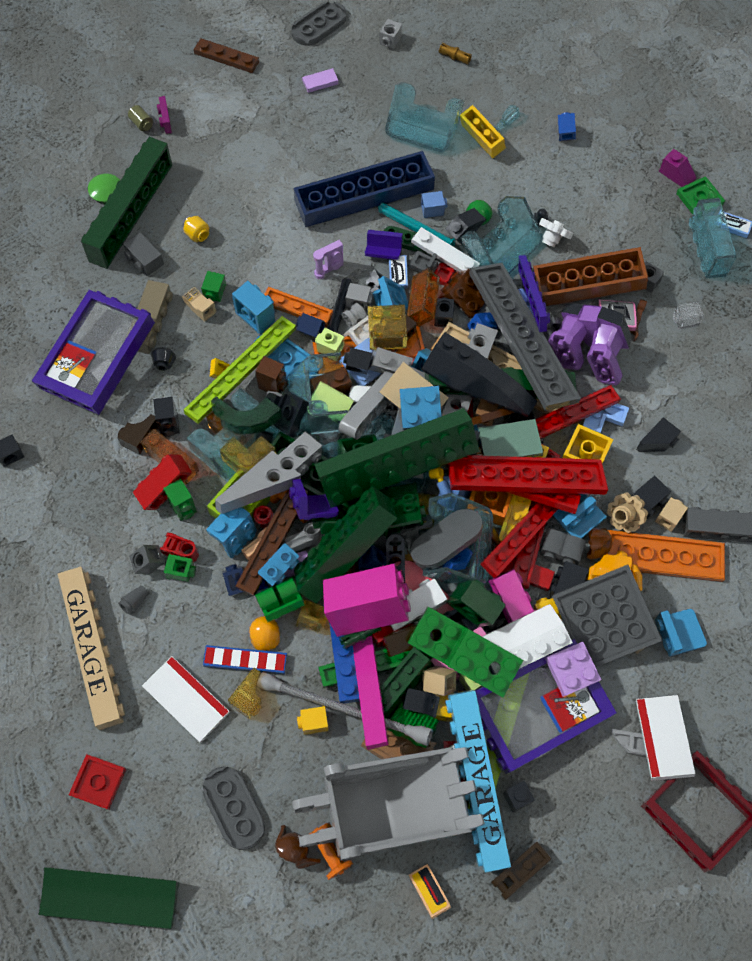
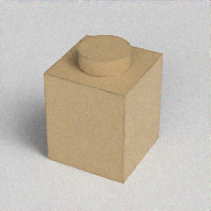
M671 497L655 522L672 532L688 507L680 500Z
M439 666L424 670L422 678L423 691L441 696H446L456 691L455 670Z

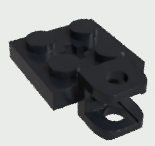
M284 389L281 397L269 392L263 403V409L273 414L270 424L287 436L294 438L300 428V423L307 411L309 402L294 392Z

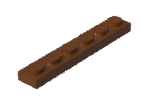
M289 489L236 584L237 589L252 596H255L264 579L258 574V571L282 546L298 516L296 509L293 507V501L290 499Z

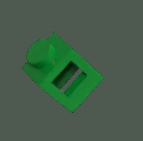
M169 554L163 573L166 579L189 582L190 577L194 578L196 566H194V562L190 558ZM185 569L184 573L179 572V570Z

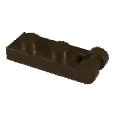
M535 842L511 864V867L506 868L491 884L494 887H498L502 892L501 896L504 900H507L546 865L551 858L540 844ZM507 877L514 883L510 887L503 881Z

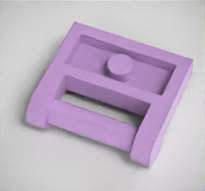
M340 240L313 253V259L316 264L314 275L317 279H323L326 273L343 266V244Z

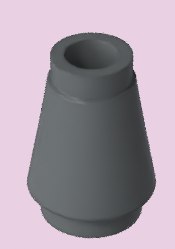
M140 585L121 597V601L118 604L125 613H135L149 593Z

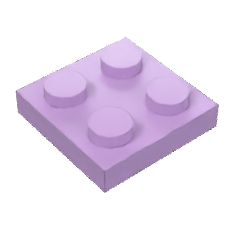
M584 642L545 658L563 697L601 680Z

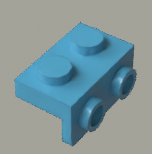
M284 543L258 571V574L271 586L275 583L279 584L286 577L284 573L288 568L292 570L299 563V555Z

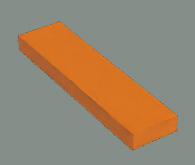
M268 286L264 295H268L273 300L274 309L296 317L302 316V313L326 322L325 328H327L333 310Z

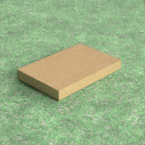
M403 362L379 393L401 409L400 389L430 387L433 385ZM439 390L442 407L448 400V397Z

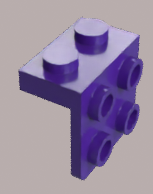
M292 479L289 495L299 519L332 518L339 515L337 506L330 508L325 495L307 496L301 479Z

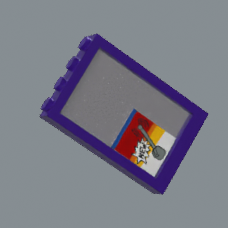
M88 290L32 382L45 392L100 415L155 324L151 314L145 309H136L130 303H121L115 297H106L100 291Z
M575 639L572 640L573 643L520 668L504 697L485 687L476 690L483 731L487 738L486 744L490 751H494L497 757L496 763L501 771L504 770L505 774L616 714L613 705L599 682L567 696H562L545 658L576 645Z

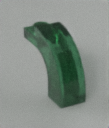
M217 396L211 400L212 412L220 418L222 427L234 433H259L270 428L281 418V408L266 397L259 405L248 411L235 410Z

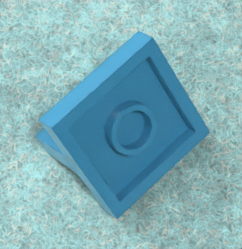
M385 276L379 278L380 288L373 292L378 313L387 324L389 318L393 314L396 315L399 311L412 318V310L404 287Z
M579 494L581 497L576 514L558 509L552 516L569 535L583 539L592 528H596L607 516L596 506V500L592 495L588 497L586 494Z

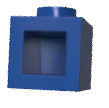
M565 112L558 115L559 141L576 139L575 113Z

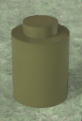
M135 105L129 110L128 118L141 131L151 129L153 119L141 106Z

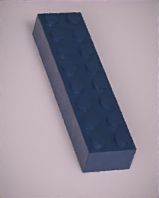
M420 151L293 188L294 201L306 228L380 206L381 203L387 204L434 190L435 175L424 152Z

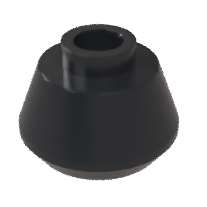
M159 347L151 352L153 365L161 371L171 368L176 360L175 353L169 348Z

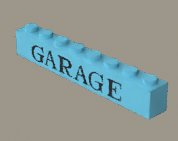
M470 690L448 695L449 700H445L447 712L452 714L453 721L450 722L452 735L456 734L457 739L454 749L467 747L469 755L468 758L461 761L462 765H458L459 774L465 781L474 780L477 789L464 796L465 800H469L470 809H467L469 816L482 814L485 823L471 832L474 845H478L479 853H476L478 867L482 866L485 872L509 868L511 864L476 691Z

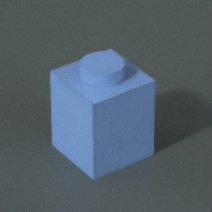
M442 191L422 193L421 207L423 217L444 216V210L447 208V199L443 198Z

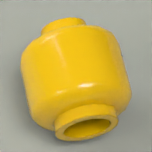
M192 216L185 220L183 231L192 241L202 242L209 236V225L201 217Z

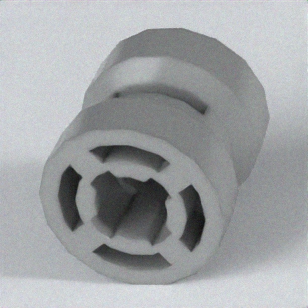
M358 303L352 305L350 310L342 313L344 322L350 328L367 316L363 307Z

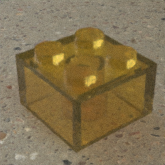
M405 305L368 306L370 350H376L378 347L382 349L407 348Z

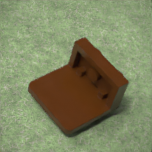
M466 269L453 274L451 277L452 281L441 289L442 293L438 298L454 299V302L469 318H472L484 305L485 301L469 274L470 270Z

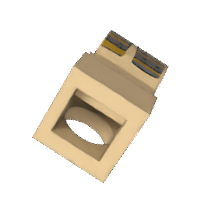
M193 287L182 296L186 305L204 322L216 313L214 302L204 297L196 288Z

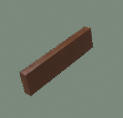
M501 408L473 417L471 420L473 425L514 412Z

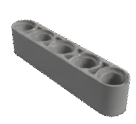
M385 371L343 417L339 424V432L354 439H359L391 403L379 392L394 373Z

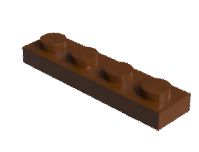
M200 38L194 48V54L252 74L259 63V57Z

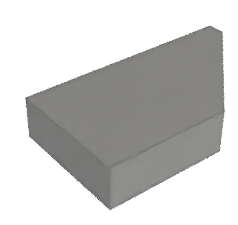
M617 729L611 730V734L627 754L646 757L641 733Z

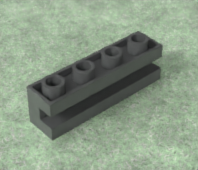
M691 507L683 515V523H686L683 529V537L752 543V512L740 513L737 510L727 512L715 508L703 510L699 507Z

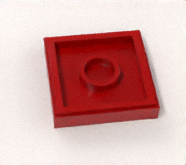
M86 754L68 795L110 810L126 768Z

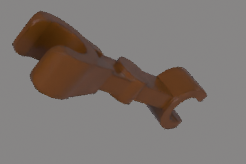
M640 299L636 309V330L630 331L635 336L634 342L639 336L638 325L647 301Z

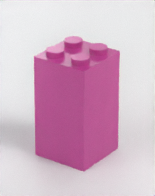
M395 564L323 580L324 614L337 637L409 621L408 612H411V606L406 597L409 595V588L407 583H404L402 572L397 570Z

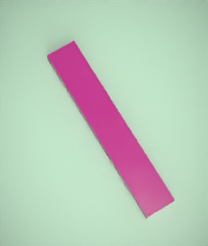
M371 635L363 643L360 641L353 645L367 750L389 745L374 642Z

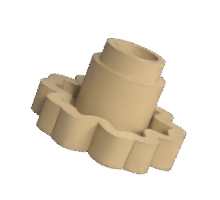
M628 492L615 496L614 501L608 504L607 514L612 517L610 523L617 530L624 529L626 533L640 529V525L646 522L648 511L643 508L645 502L638 495L631 497Z

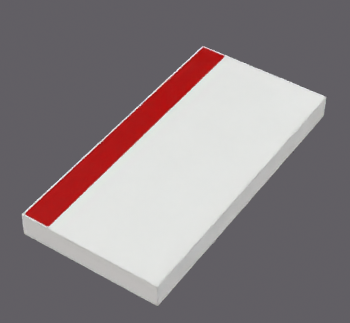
M172 656L142 685L199 743L230 713Z
M678 695L636 699L651 781L695 777Z

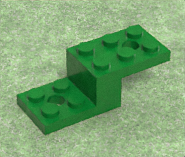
M428 606L407 642L501 697H504L524 661ZM439 629L441 631L440 639L432 640L430 637L431 631ZM493 662H497L500 666L496 674H491L489 671V666Z

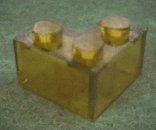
M262 436L248 449L233 437L220 449L222 460L242 477L271 451L276 453V449Z

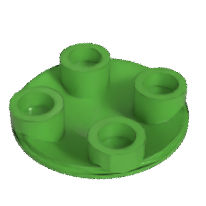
M112 174L97 175L89 182L88 193L94 200L106 204L109 195L113 193L120 179Z

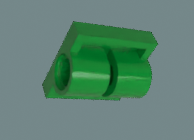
M292 578L255 594L267 622L278 619L280 616L305 605Z

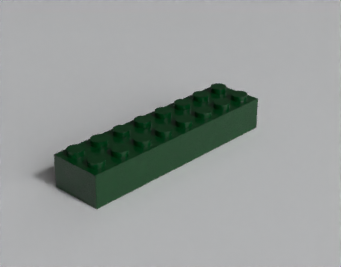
M148 137L146 142L142 144L139 153L134 156L130 167L125 170L121 181L117 182L115 190L109 195L104 207H101L97 218L92 221L89 230L81 239L82 246L90 263L108 269L173 166L167 143Z
M462 408L314 465L330 508L361 497L372 486L380 490L480 451L472 420L466 410Z

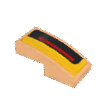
M428 864L409 874L411 882L432 919L451 908Z

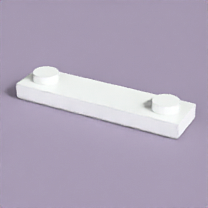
M422 227L412 238L411 243L432 256L436 253L437 259L456 271L462 272L466 269L470 270V268L480 266L479 262Z

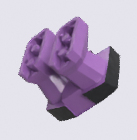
M566 305L561 311L563 321L560 329L553 332L548 340L562 367L579 370L582 367L584 359L580 344L583 340L591 347L587 359L596 380L603 384L618 385L623 374L616 356L620 349H629L632 339L624 314L602 306Z

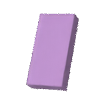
M333 68L302 77L308 93L338 84V78Z

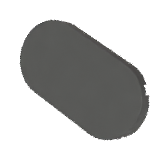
M328 1L321 3L293 23L291 30L292 38L298 44L305 46L318 43L345 23V7L338 2L329 3Z
M470 509L457 510L448 515L413 542L410 553L414 563L420 568L426 569V567H431V569H434L448 562L481 536L483 532L481 516L476 511Z
M229 767L215 768L205 778L202 789L204 799L224 840L235 849H251L261 841L264 835L265 822L242 775L237 770Z

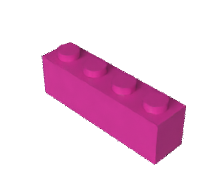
M515 570L507 571L488 581L493 593L499 595L501 601L506 604L502 612L508 624L536 611L530 604L531 597L529 593L524 591L521 585L523 581L520 574L515 572Z

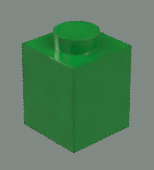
M207 271L201 287L202 295L212 301L220 302L226 287L225 275Z

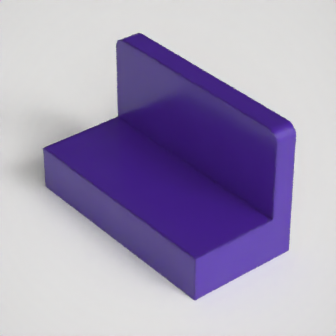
M368 230L365 256L399 260L402 251L403 233Z

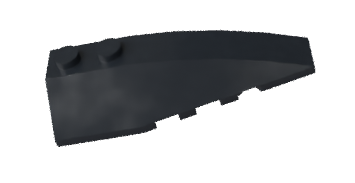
M446 332L443 333L421 369L454 391H463L470 394L471 397L488 400L487 402L490 404L502 405L507 410L527 417L538 402L497 365Z

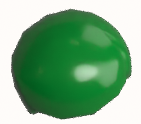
M475 200L468 205L466 211L475 208L486 219L482 225L490 221L493 211L487 202Z

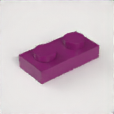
M161 96L159 97L160 104H157L158 114H162V117H159L161 128L164 127L165 134L172 133L168 106L166 97Z

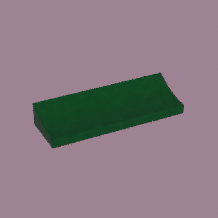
M44 867L43 888L38 915L172 929L179 882Z

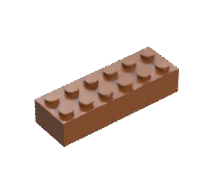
M641 247L533 266L535 281H538L539 291L542 292V302H545L546 306L647 288L648 275Z

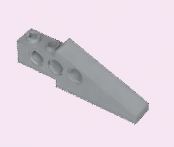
M304 432L279 455L271 451L215 499L216 510L224 514L288 490L289 487H292V479H301V476L307 472L309 466L321 459L322 445L307 432Z

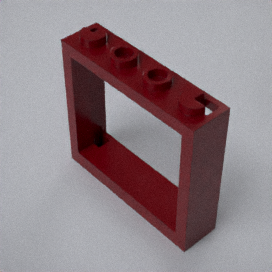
M696 751L691 754L693 765L746 817L709 857L656 803V800L678 778L667 779L641 807L703 872H708L715 867L752 827V802L747 801L742 796V792L737 786L731 785L726 780V776L721 770L715 769L709 763L710 760L707 756L704 757Z

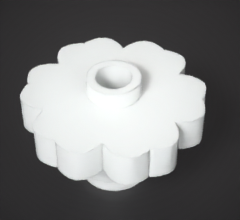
M542 218L539 225L547 228L542 242L554 248L556 244H559L562 236L571 240L574 234L563 228L564 224L556 220L553 223Z

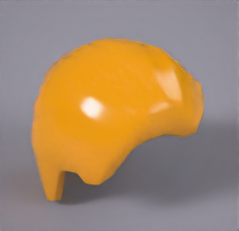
M265 616L256 618L251 623L249 634L255 649L269 651L278 646L280 643V630L275 620L267 622Z

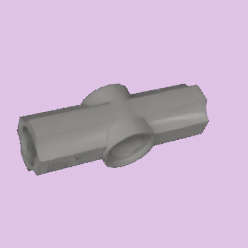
M311 522L304 526L303 531L285 538L284 543L297 552L306 547L315 548L324 535L321 534L320 529H314Z

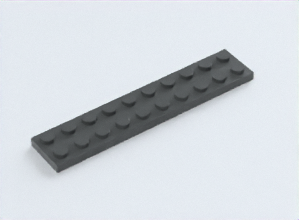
M496 263L470 268L469 274L544 410L579 403L581 399L543 332H539L534 316L504 264Z

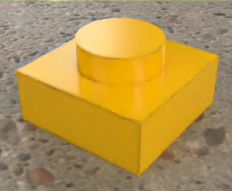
M217 358L212 359L209 376L216 379L230 364Z

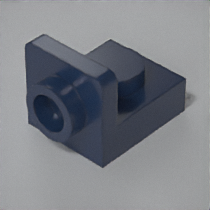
M237 564L226 566V570L222 571L228 595L232 596L242 593L243 591L236 588V584L243 573L242 567H237Z

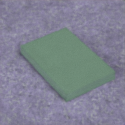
M535 419L478 428L483 456H543Z

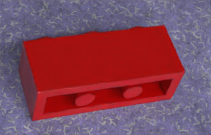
M168 454L138 484L133 494L144 510H157L167 500L163 488L179 479L184 482L193 472L181 455Z

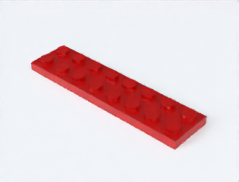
M469 455L448 463L451 490L606 495L608 492L602 461L599 459Z

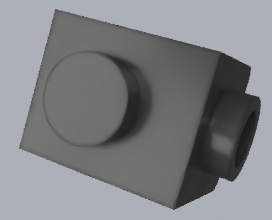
M417 251L409 268L429 276L430 272L435 271L437 268V254L434 253L430 257Z

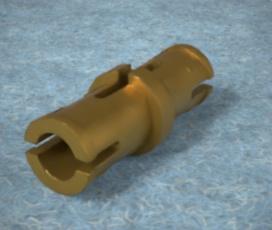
M445 43L440 45L439 53L451 57L454 61L456 59L468 65L472 58V54L459 50L460 48L458 47L454 48Z

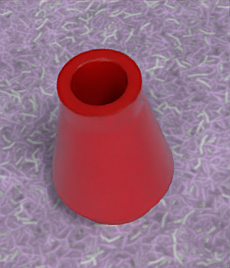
M259 506L255 509L253 516L262 528H266L273 518V511L268 506Z

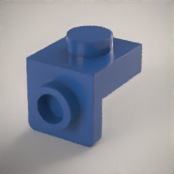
M491 312L476 313L467 324L469 330L471 328L475 329L477 323L495 330L499 328Z
M465 548L442 566L447 571L466 569L473 552L469 548Z

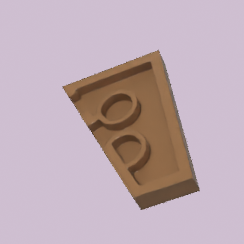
M387 730L389 745L368 751L380 759L433 751L437 743L430 741L427 748L415 746L411 741L403 737H397ZM364 739V741L361 744V747L367 750Z

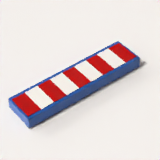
M206 645L203 666L285 675L287 653Z

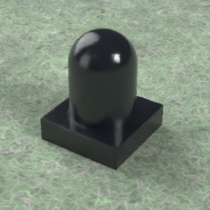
M539 209L537 213H534L533 226L543 227L539 225L541 219L548 220V214L545 209Z

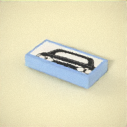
M719 211L714 227L747 238L752 221Z
M400 255L399 260L389 259V278L403 286L404 289H408L406 255Z

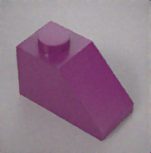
M673 149L663 159L659 172L679 186H686L696 180L697 177L688 158L677 150Z

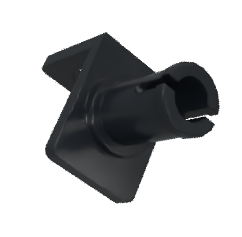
M408 688L403 708L428 714L435 718L440 697L433 693Z

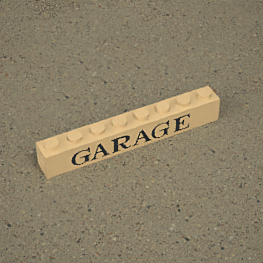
M80 566L58 573L95 727L102 730L123 723L122 716L125 715L123 704H119L117 696H120L117 683L114 684L112 677L115 676L113 665H109L108 662L110 657L108 646H104L103 639L106 637L103 627H99L98 620H101L99 610L94 608L93 602L96 601L94 591L89 588L91 583L89 572H85Z

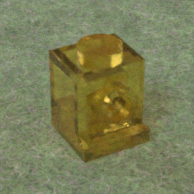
M304 600L305 605L301 608L295 626L299 627L300 625L319 632L321 627L325 628L328 620L324 614V606Z

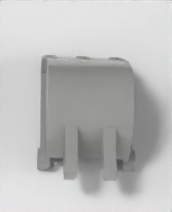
M450 747L344 766L343 763L324 767L326 793L296 799L292 803L294 813L329 809L332 827L321 829L316 833L308 835H298L300 847L335 842L338 857L341 860H348L360 857L361 855L433 840H436V842L470 833L472 829L484 825L482 814L469 816L464 797L477 790L475 781L461 782L457 762L469 757L467 747L457 749Z

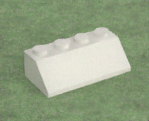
M550 604L482 636L524 660L520 668L573 643L563 622ZM493 662L489 666L492 674L498 673L500 669L497 662Z

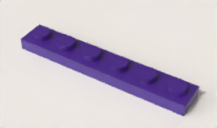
M520 255L518 272L539 332H547V324H550L549 312L546 313V303L542 302V292L539 291L538 281H535V273L532 271L531 262H528L526 255Z

